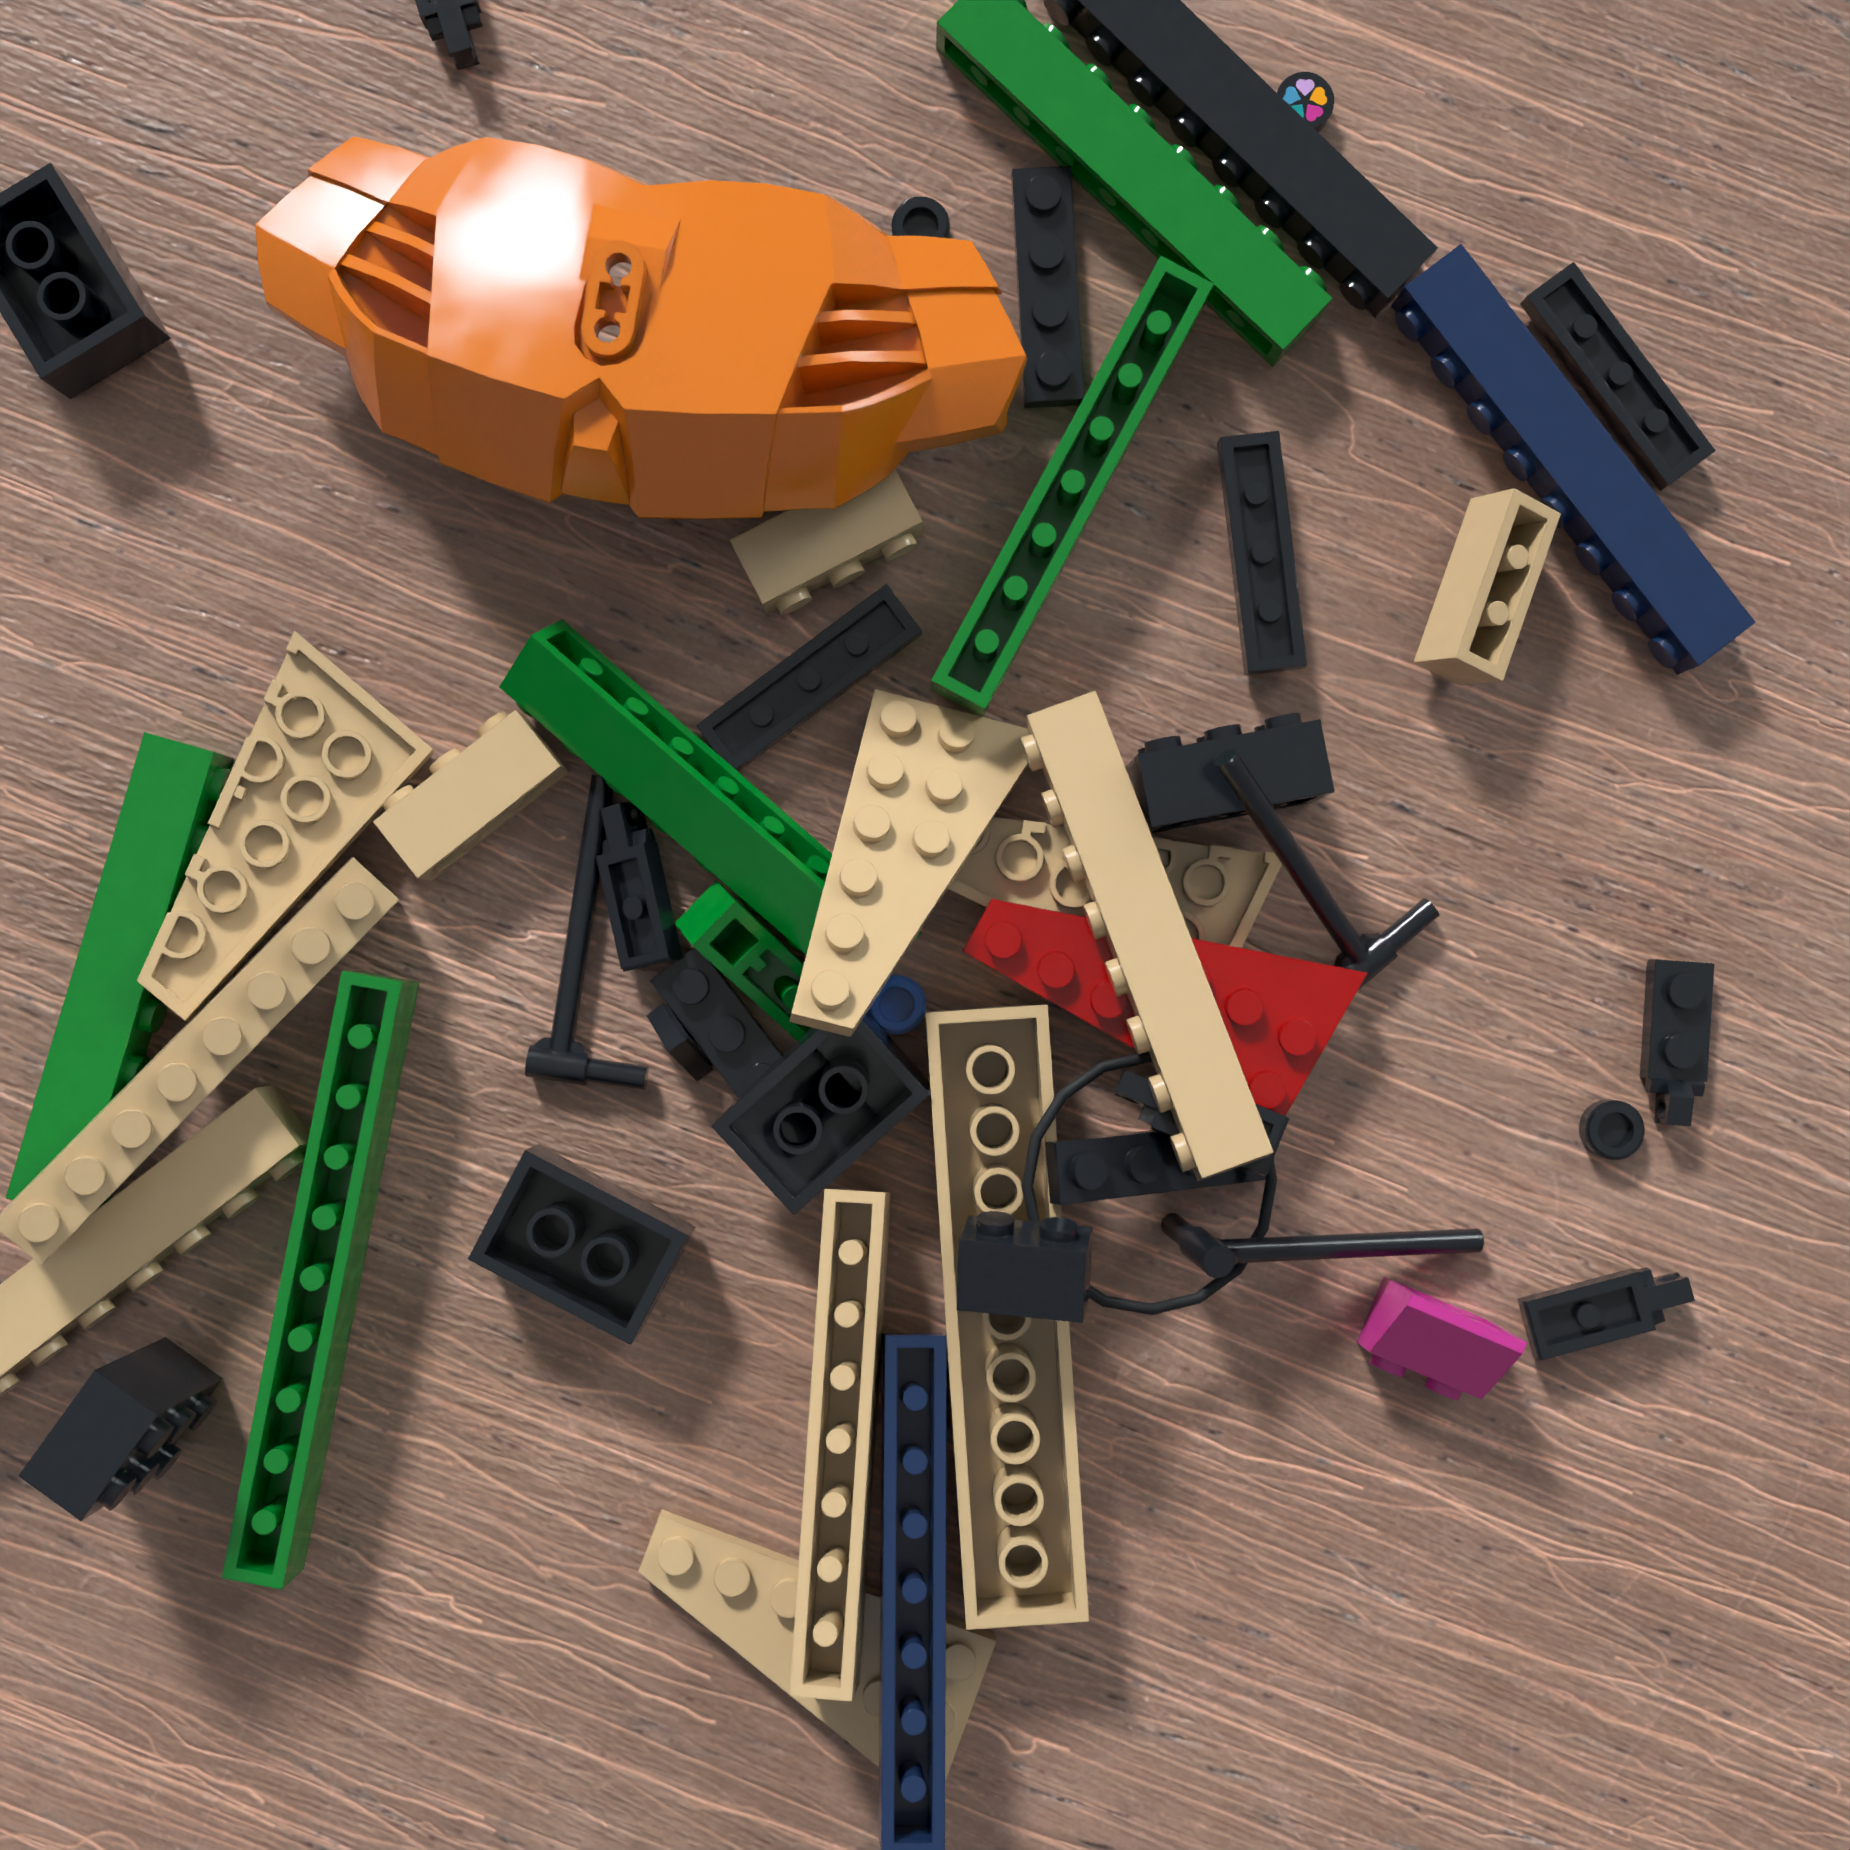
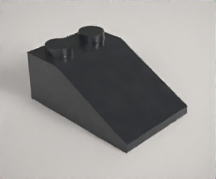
M866 1013L851 1037L811 1027L712 1123L711 1127L786 1208L795 1215L930 1095V1081L874 1019Z

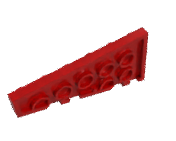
M991 899L962 951L1135 1049L1126 1023V1019L1135 1017L1127 994L1118 997L1115 995L1104 962L1113 959L1112 953L1105 937L1095 940L1086 917ZM1191 938L1255 1104L1286 1116L1365 979L1367 972Z

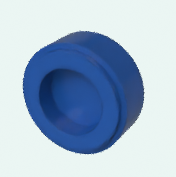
M891 975L869 1008L868 1014L886 1033L904 1034L916 1028L922 1021L926 1012V998L922 988L911 978L902 975Z

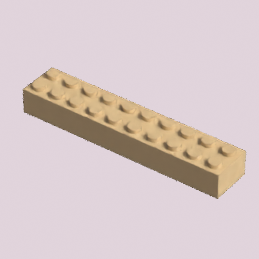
M1037 1004L925 1012L966 1630L1089 1622L1069 1322L957 1310L959 1238L968 1217L978 1216L983 1212L999 1211L1012 1215L1014 1220L1028 1221L1021 1185L1030 1137L1054 1099L1048 1005ZM1056 1119L1053 1120L1041 1140L1033 1183L1040 1221L1050 1217H1062L1061 1205L1050 1203L1045 1144L1048 1141H1057Z

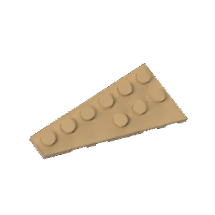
M295 630L286 648L287 654L275 680L272 679L263 699L265 703L253 730L243 743L208 821L209 827L197 854L193 855L185 872L186 879L171 912H167L137 979L142 986L184 1021H190L376 818L383 810L382 805L385 800L403 788L435 753L427 743Z
M874 690L789 1022L848 1037L852 1036L890 978L901 957L921 931L924 922L936 904L940 902L986 832L989 823L1003 802L1008 798L1027 767L1028 762L1020 741L1021 737L1029 735L1027 728Z
M993 817L986 832L947 889L984 908L988 906L991 899L1082 917H1086L1083 905L1092 902L1084 880L1074 883L1066 866L1062 849L1071 845L1064 826L1052 827V825L1043 822ZM1152 837L1191 938L1242 948L1282 866L1276 854Z
M662 1509L638 1572L781 1689L790 1694L799 1560ZM866 1586L860 1684L853 1701L793 1698L879 1767L880 1590ZM947 1615L945 1781L996 1644L995 1633L984 1629L966 1630L965 1622Z

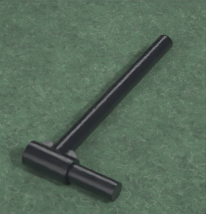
M1227 748L1215 757V766L1340 949L1341 953L1336 956L1334 966L1367 972L1359 989L1398 957L1397 951L1440 916L1435 906L1429 900L1423 898L1382 934H1362L1359 936L1236 749Z
M591 775L551 1037H544L534 1045H530L525 1064V1076L578 1085H586L588 1081L645 1090L649 1073L648 1066L591 1058V1053H588L580 1042H574L600 879L596 856L603 854L602 844L606 840L600 809L611 806L613 790L607 785L602 776Z
M1176 1213L1166 1215L1161 1222L1162 1231L1179 1245L1182 1254L1212 1278L1227 1276L1237 1263L1481 1252L1484 1246V1237L1478 1228L1219 1239L1202 1227H1194Z

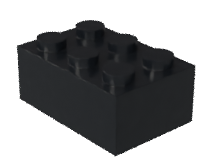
M51 162L0 193V313L40 379L71 400L171 339L82 192Z
M1290 713L1265 719L1264 725L1254 728L1255 732L1242 734L1241 725L1234 724L1204 731L1205 736L1197 738L1196 743L1182 745L1180 736L1164 737L1145 742V748L1139 749L1138 754L1125 768L1151 834L1248 815L1214 764L1215 757L1227 748L1236 749L1276 810L1309 804L1334 793L1335 790L1321 720L1302 722L1301 713Z
M538 1144L524 1151L468 1260L631 1345L641 1333L696 1227Z
M166 1337L94 1370L18 1476L80 1521H83L103 1507L111 1511L124 1499L128 1492L136 1495L152 1477L159 1480L171 1468L182 1451L175 1444L187 1428L192 1431L196 1430L211 1413L217 1403V1400L211 1397V1394L223 1378Z

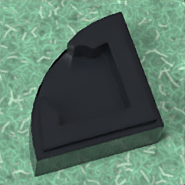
M662 1003L646 1015L668 1053L697 1082L714 1070L712 1062L700 1046L688 1036L681 1021L668 1005L665 1006Z

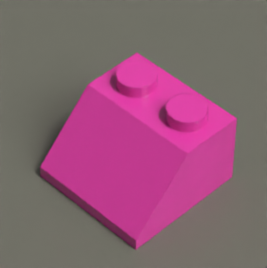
M1384 1276L1357 1339V1343L1372 1353L1369 1361L1370 1364L1402 1378L1407 1368L1427 1376L1425 1387L1456 1401H1459L1462 1392L1482 1400L1520 1358L1527 1345L1526 1341L1489 1320Z

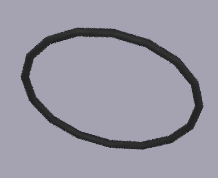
M1149 1051L1142 1054L1137 1053L1101 1061L1058 1091L1030 1137L1021 1185L1028 1221L1040 1222L1033 1183L1041 1140L1066 1100L1105 1072L1149 1062L1153 1063ZM1274 1160L1267 1176H1265L1266 1181L1258 1226L1250 1238L1264 1237L1269 1230L1277 1185ZM1237 1263L1227 1276L1215 1278L1196 1293L1155 1303L1106 1296L1091 1285L1089 1298L1102 1307L1155 1315L1202 1303L1239 1276L1248 1263Z

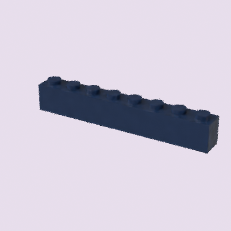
M1462 244L1458 245L1402 289L1391 305L1396 312L1395 320L1401 332L1413 342L1418 341L1432 359L1431 367L1436 377L1446 387L1455 388L1468 405L1467 413L1474 426L1483 434H1490L1504 451L1503 460L1509 471L1520 481L1528 482L1539 496V502L1561 513L1557 528L1563 527L1577 545L1575 552L1581 564L1592 574H1599L1613 592L1611 596L1612 601L1620 614L1629 621H1636L1650 639L1648 641L1649 650L1661 665L1666 668H1672L1677 675L1698 667L1756 623Z
M882 1333L878 1822L880 1850H945L947 1336L943 1333Z

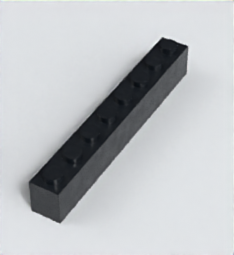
M1043 0L1047 11L1058 23L1063 26L1070 24L1086 39L1085 42L1088 50L1098 62L1104 66L1112 64L1128 80L1131 92L1141 103L1148 107L1154 105L1170 120L1173 132L1185 145L1189 147L1197 146L1212 160L1214 171L1224 183L1232 188L1239 186L1255 202L1254 205L1257 213L1268 225L1277 229L1281 227L1297 242V249L1307 263L1316 269L1324 268L1339 283L1342 295L1355 308L1360 310L1366 309L1376 318L1402 289L1424 269L1438 249L1426 235L1181 0Z

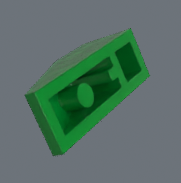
M716 880L675 922L676 926L697 951L798 1041L811 1028L789 1022L804 963Z

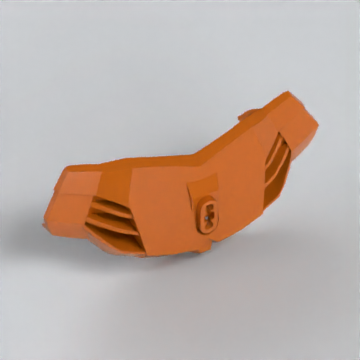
M353 136L307 170L309 177L255 224L258 265L265 300L269 309L318 342L345 356L360 398L382 433L406 441L439 456V462L443 465L551 503L562 494L594 501L629 505L638 518L664 519L762 518L764 512L836 509L889 477L909 452L946 447L1001 434L1008 424V409L1028 360L997 294H1002L1001 290L972 241L930 236H889L862 215L829 195L772 184L708 180L647 185L599 162L536 144L484 137L454 146L432 157H428L395 145ZM618 263L631 264V270L625 277L621 278L620 286L614 285V281L609 275L611 268ZM611 325L620 327V333L615 340L603 342L598 339L599 332L604 327Z

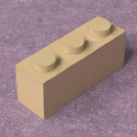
M895 469L889 477L836 509L787 510L730 539V543L766 614L778 609L781 615H785L808 604L812 600L810 592L830 582L833 588H838L856 580L865 572L863 565L884 555L886 561H891L913 550L918 545L915 538L923 535V521Z
M1515 488L1470 499L1414 663L1458 685L1501 682L1504 680L1561 513Z
M514 710L509 715L502 711L489 718L476 731V734L480 737L462 752L458 748L446 752L430 766L429 770L433 775L415 789L411 785L399 789L383 803L382 807L385 812L373 822L418 879L433 881L570 773L530 720L519 711Z

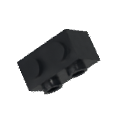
M999 1211L983 1212L978 1216H969L959 1238L957 1310L1083 1323L1090 1293L1093 1227L1077 1226L1075 1221L1063 1217L1045 1218L1040 1222L1014 1220L1012 1215Z

